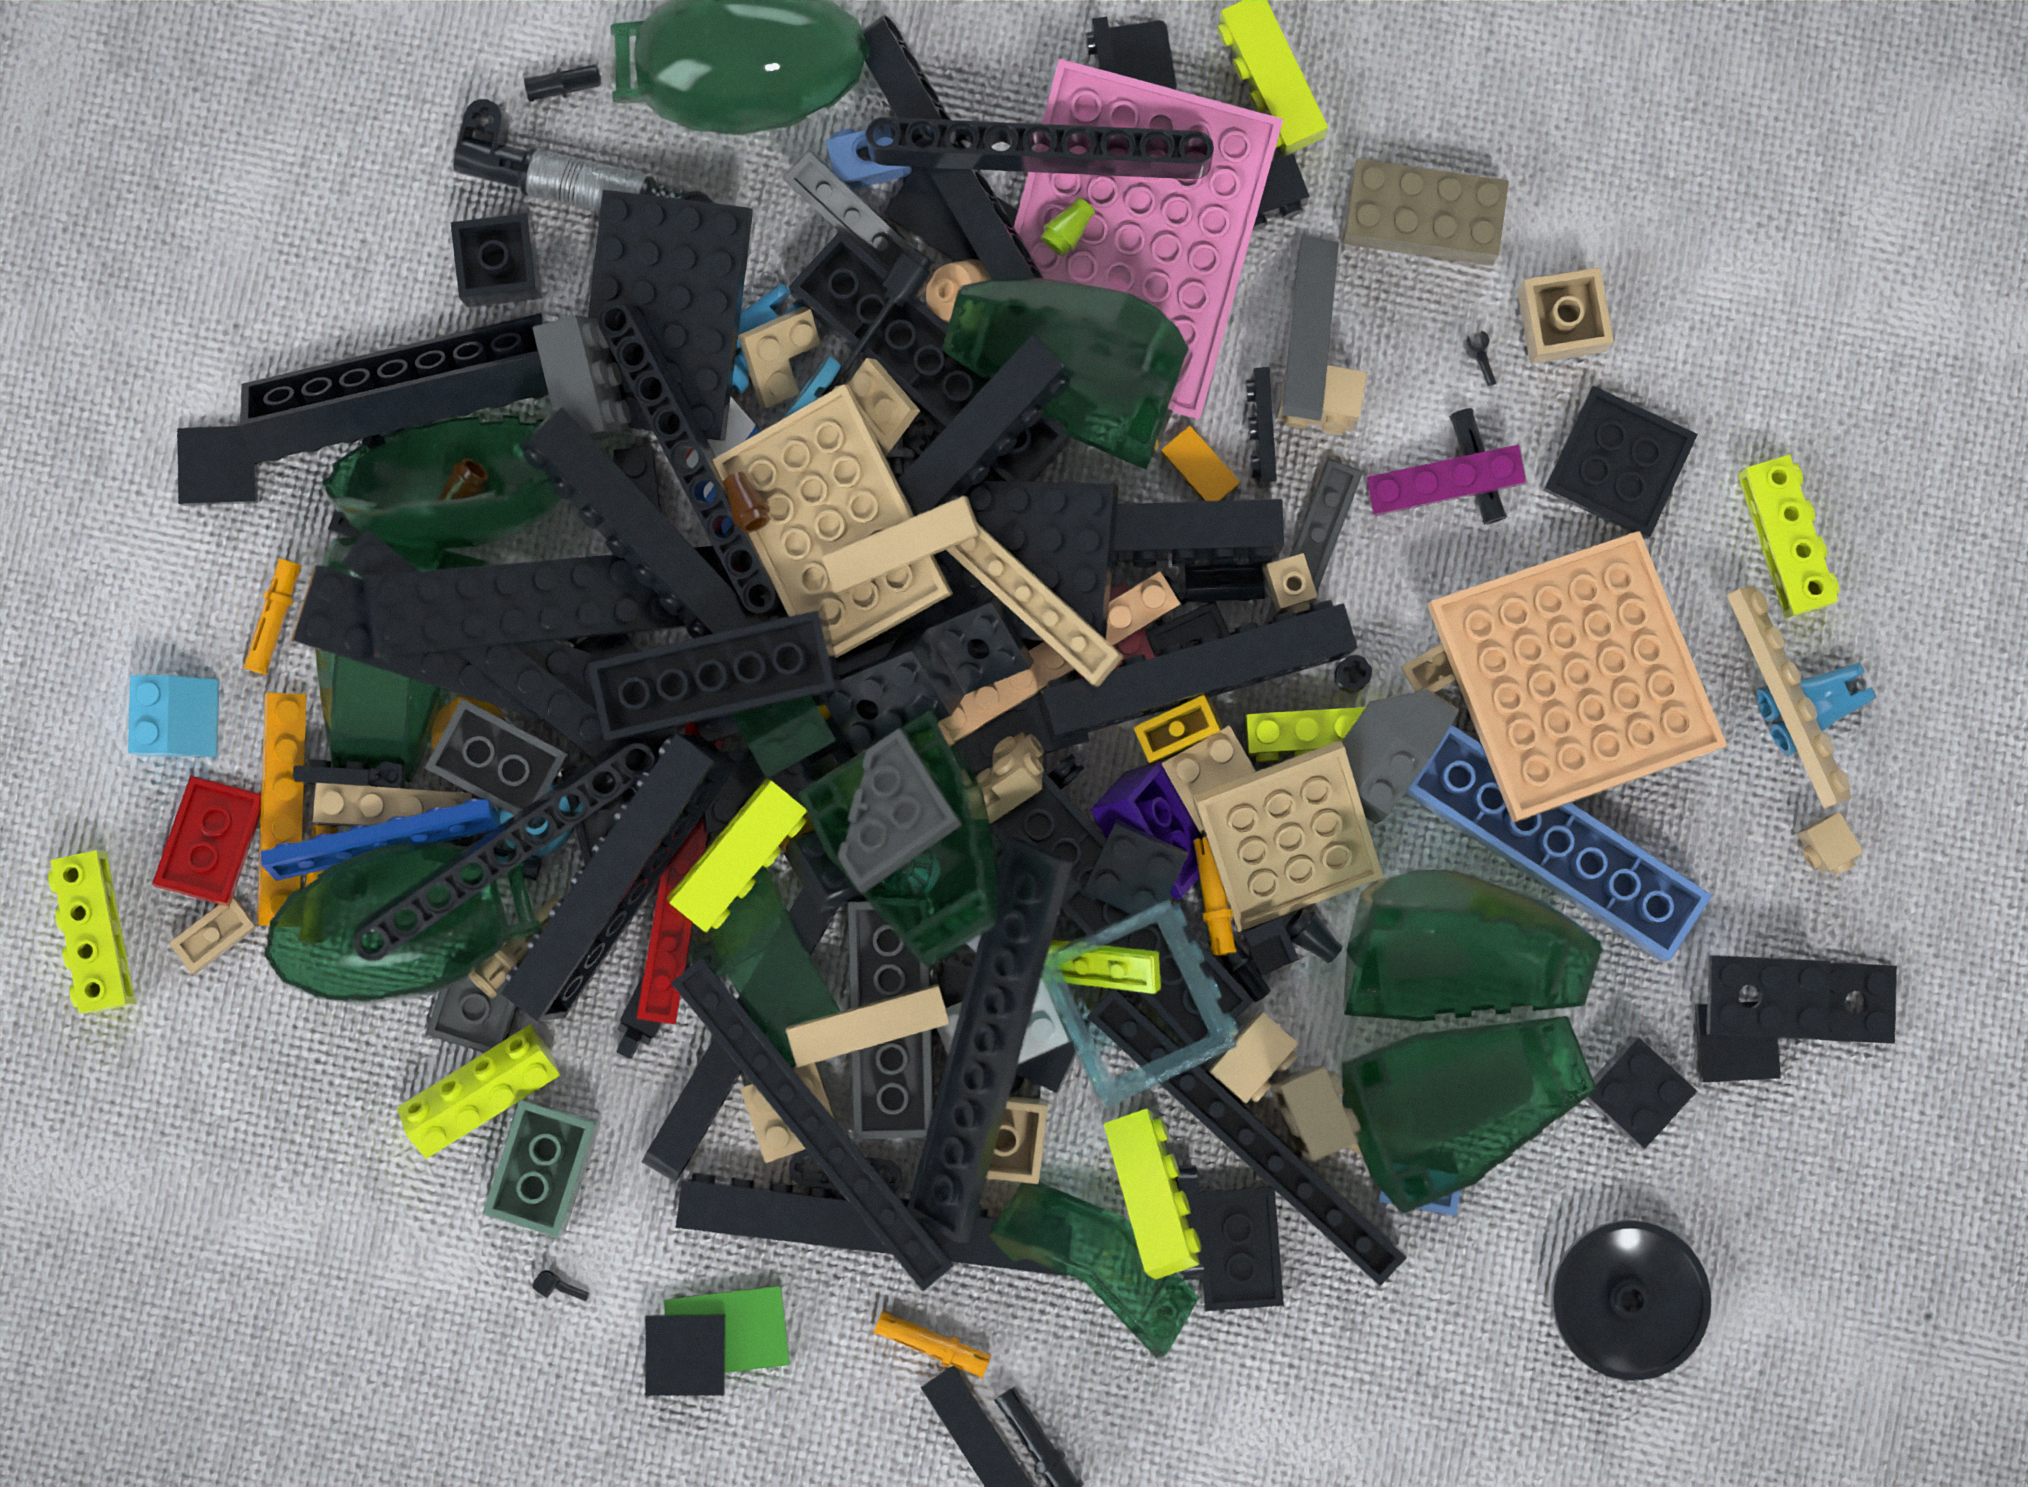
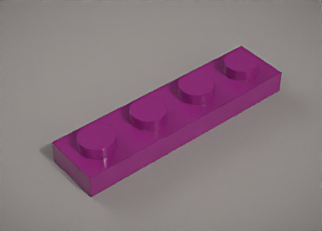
M1519 444L1367 477L1375 516L1527 484Z

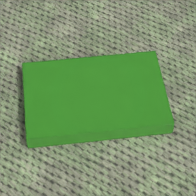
M782 1285L663 1300L665 1315L726 1314L725 1373L790 1365Z

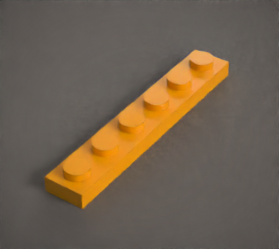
M265 693L257 926H299L300 906L298 904L301 875L276 881L261 866L260 851L273 849L281 843L302 842L304 784L296 782L292 778L293 767L304 766L307 694Z

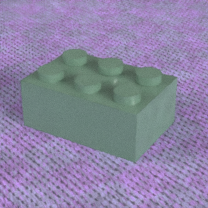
M529 1099L519 1100L483 1214L556 1238L565 1235L601 1122Z

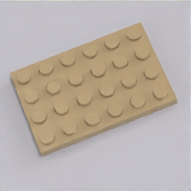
M843 384L713 459L722 481L733 473L744 472L748 481L770 507L768 513L770 516L769 523L763 528L748 534L788 616L816 610L826 612L836 658L953 594L934 555L841 594L834 593L822 556L914 518L849 385Z

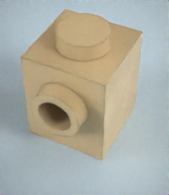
M1304 553L1266 564L1263 571L1277 613L1294 611L1295 615L1310 610L1309 604L1313 603L1318 596Z
M1840 812L1830 814L1797 833L1805 847L1802 849V854L1806 862L1812 869L1817 868L1819 873L1833 871L1835 876L1855 866L1856 863L1853 858L1863 853Z

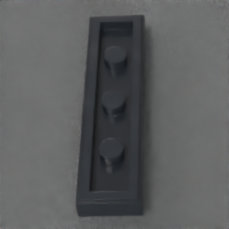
M952 1365L921 1386V1390L984 1487H1033L955 1366Z

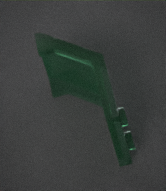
M762 865L752 877L756 882L743 898L736 896L727 907L730 910L728 917L717 929L711 926L709 932L724 969L752 1019L791 1067L794 1068L797 1065L786 1027L838 1013L841 1010L798 936L780 894L779 883L770 867L765 868Z
M1022 1182L989 1233V1236L1013 1262L1028 1258L1085 1282L1155 1358L1167 1356L1199 1299L1177 1273L1156 1280L1145 1273L1132 1225L1124 1216L1041 1182L1039 1184Z

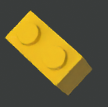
M1206 695L1195 698L1133 727L1149 763L1163 762L1224 729L1211 698Z

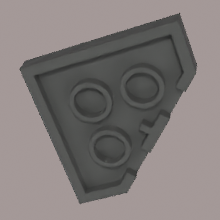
M900 728L866 751L862 765L865 770L860 789H856L848 818L851 821L846 842L841 844L838 856L854 885L861 893L873 887L962 825Z

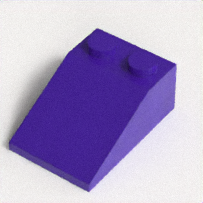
M1161 761L1124 772L1091 808L1095 821L1107 839L1118 819L1188 852V856L1170 891V895L1175 899L1182 898L1200 877L1193 840H1202L1203 837L1163 768Z

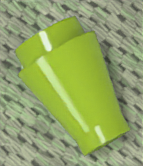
M1078 197L1073 204L1043 227L1045 231L1040 238L1051 250L1064 257L1068 251H1074L1090 218L1095 214V210L1085 200Z

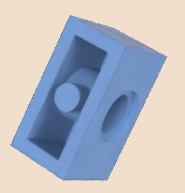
M845 129L832 135L833 138L826 139L833 171L853 190L909 177L911 174V167L884 166L877 164L873 160H861L858 157L859 152L863 148L868 147L867 130L855 132L854 129ZM883 137L878 139L875 143L881 146H886L891 144L894 140L888 137Z

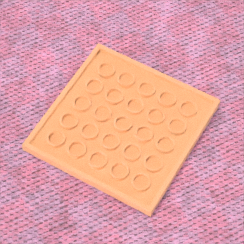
M1640 531L1432 600L1427 604L1513 823L1718 751L1727 746Z

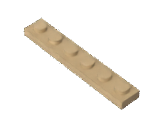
M979 524L978 527L981 535L946 549L1093 685L1098 687L1124 657Z
M1755 586L1739 588L1727 594V598L1823 808L1838 805L1851 799L1848 777L1843 770L1838 768L1834 760L1832 742L1825 733H1822L1818 725L1815 705L1805 696L1801 688L1799 670L1794 663L1789 661L1783 648L1785 646L1784 638L1779 629L1773 626L1768 616L1769 607L1765 597L1761 592L1757 591Z

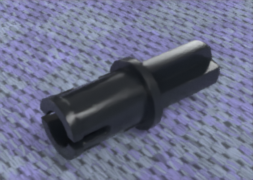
M597 65L562 71L560 67L557 68V72L524 78L529 102L559 95L567 98V93L596 88L602 82Z
M1234 938L1237 952L1220 955L1219 958L1228 969V973L1230 975L1234 974L1254 1002H1259L1271 992L1270 988L1250 961L1253 959V956H1248Z

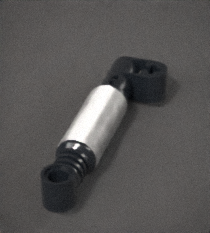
M488 99L473 101L464 113L454 155L453 167L456 173L516 187L524 195L550 202L554 201V203L557 202L558 204L562 203V205H570L571 207L575 206V208L579 207L583 210L594 211V213L598 212V214H600L603 189L714 203L711 198L702 192L682 190L680 194L679 188H673L672 191L671 186L664 185L662 188L661 184L656 183L655 179L648 175L633 173V171L622 170L621 168L618 169V167L615 168L614 166L611 167L590 160L586 161L581 158L577 159V157L573 158L572 156L544 149L541 150V148H531L526 151L506 146L510 125L508 115L501 107ZM489 115L493 117V124H486L485 127L480 124L482 118L486 119ZM486 131L491 136H494L493 142L472 138L474 132L485 134Z

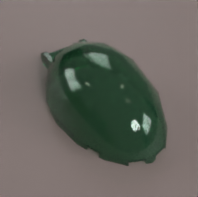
M668 0L656 7L645 20L620 22L610 25V33L614 36L616 91L612 92V101L621 104L646 102L647 106L662 119L692 131L743 136L788 127L807 119L806 116L824 107L827 109L833 107L859 82L858 78L860 77L865 58L869 56L870 48L858 20L831 0ZM630 36H636L634 56L638 88L631 89Z
M503 415V421L480 423L479 416L449 419L393 433L385 437L386 444L367 450L365 445L359 446L332 464L333 471L329 478H324L322 481L323 490L339 515L361 534L365 530H369L382 541L414 551L477 548L518 535L547 517L562 499L551 486L552 481L542 471L534 469L527 463L523 456L524 451L518 446L545 419L540 418L536 420V423L520 422L519 416ZM468 458L479 463L489 475L486 481L487 487L477 496L437 501L455 463H461L463 459Z
M443 841L413 845L411 842L382 846L334 864L317 875L318 878L300 891L296 889L292 892L269 922L270 926L264 956L283 984L321 1000L369 1005L425 998L463 982L490 962L504 942L534 935L541 931L542 927L540 921L535 920L521 869L524 866L523 861L506 873L518 914L519 924L508 926L498 885L495 880L378 961L362 959L357 955L353 941V932L359 922L468 848L455 846L454 843ZM477 863L465 864L460 871V875L465 879L477 878L482 871V867ZM441 885L434 886L428 891L427 898L433 902H441L447 898L449 890ZM408 908L401 909L395 914L394 920L398 924L407 925L413 922L416 913ZM368 932L362 936L360 941L364 946L374 948L382 942L383 937L377 932Z

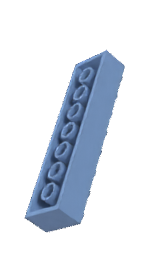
M1452 724L1428 763L1405 792L1407 796L1660 962L1671 961L1712 897L1710 893L1572 803L1513 823L1482 744Z

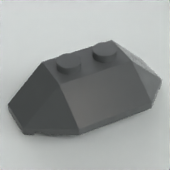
M1427 688L1416 690L1414 693L1396 695L1369 702L1341 741L1345 747L1365 817L1374 824L1379 823L1391 813L1428 763L1459 713L1460 709Z

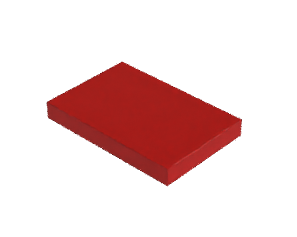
M190 775L154 876L153 886L230 907L261 817V794Z

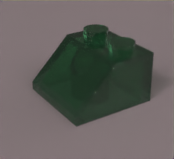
M812 696L732 714L766 779L836 741Z

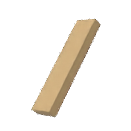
M963 496L824 555L822 560L834 593L841 594L979 536L981 533L969 500Z
M939 984L792 1025L786 1027V1032L796 1065L801 1067L950 1024Z

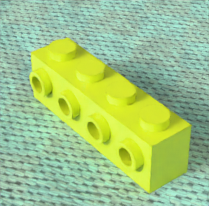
M1243 0L1221 10L1219 25L1216 26L1217 32L1225 47L1230 45L1236 57L1233 59V65L1241 81L1246 79L1252 90L1249 93V98L1254 110L1283 119L1275 148L1279 147L1284 157L1324 139L1328 125L1268 1Z
M1787 455L1742 470L1737 475L1784 618L1789 619L1838 602L1836 595L1839 594V584L1834 573H1829L1824 559L1827 558V548L1823 538L1816 535L1812 523L1815 521V511L1810 500H1805L1800 486L1803 485V475L1799 465L1793 463L1791 456Z
M1366 707L1246 714L1243 719L1247 757H1256V762L1260 763L1279 761V755L1294 754L1297 757L1337 741H1342Z
M767 777L668 895L667 900L703 931L707 932L711 926L717 929L730 914V910L727 907L736 896L743 898L753 887L756 880L752 877L762 865L768 868L781 852L778 846L787 835L792 838L800 831L806 822L803 816L807 810Z
M95 850L50 860L52 870L48 871V881L52 892L57 893L59 908L55 910V919L59 930L64 931L66 946L62 948V956L66 968L71 969L73 984L70 985L69 992L73 1006L78 1007L79 1013L91 1014L136 1004L107 852Z
M530 1024L397 1107L406 1136L424 1158L427 1159L519 1102V1100L559 1077L560 1073L550 1049Z
M1146 1108L1103 1123L1145 1273L1156 1280L1200 1265L1196 1253L1201 1251L1200 1241L1195 1229H1189L1186 1215L1190 1214V1206L1185 1193L1178 1191L1175 1178L1180 1176V1172L1173 1154L1168 1155L1164 1141L1169 1140V1134L1163 1118H1157Z

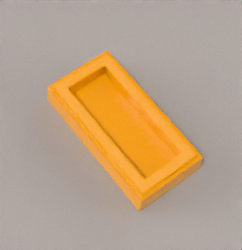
M1190 425L1161 449V454L1203 501H1221L1240 485V481Z

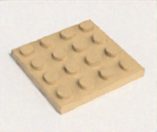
M1341 741L1193 796L1215 866L1227 896L1229 909H1233L1234 917L1232 919L1238 932L1383 878L1345 747Z

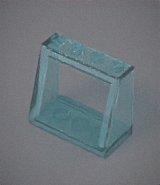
M1169 900L1160 901L1052 950L1047 955L1041 977L1099 1102L1106 1108L1237 1046L1234 1036L1239 1034L1238 1029L1229 1012L1223 1015L1216 1001L1222 998L1219 988L1212 976L1205 978L1199 965L1205 962L1203 954L1195 940L1189 942L1182 929L1188 923L1178 904L1172 906ZM1157 921L1210 1036L1111 1080L1058 966Z

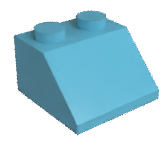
M130 675L128 753L140 757H218L220 681L171 675Z

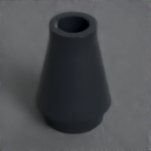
M1305 908L1300 909L1285 927L1292 943L1315 954L1327 963L1332 962L1343 948V945L1335 939L1315 911L1309 912Z

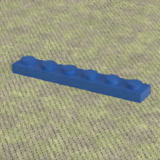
M488 798L483 800L469 799L461 805L449 808L435 807L419 815L410 817L396 816L388 819L387 822L376 825H358L346 832L333 835L319 834L314 836L312 840L299 843H281L273 849L260 851L261 866L276 881L489 832L501 825L500 814Z

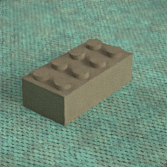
M1356 159L1351 175L1342 245L1493 266L1500 251L1509 180Z
M1309 1065L1270 1082L1272 1084L1270 1091L1299 1156L1314 1162L1358 1142L1354 1133L1360 1131V1127L1351 1108H1343L1338 1095L1343 1094L1344 1091L1335 1071H1327L1325 1066Z

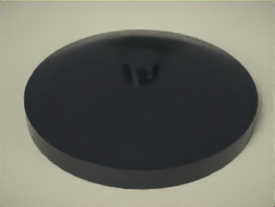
M1619 1220L1605 1223L1589 1230L1567 1249L1553 1277L1551 1309L1554 1323L1561 1339L1571 1353L1582 1363L1598 1373L1611 1378L1641 1381L1671 1372L1694 1353L1701 1343L1709 1324L1711 1290L1702 1263L1694 1251L1681 1238L1655 1224L1636 1220Z

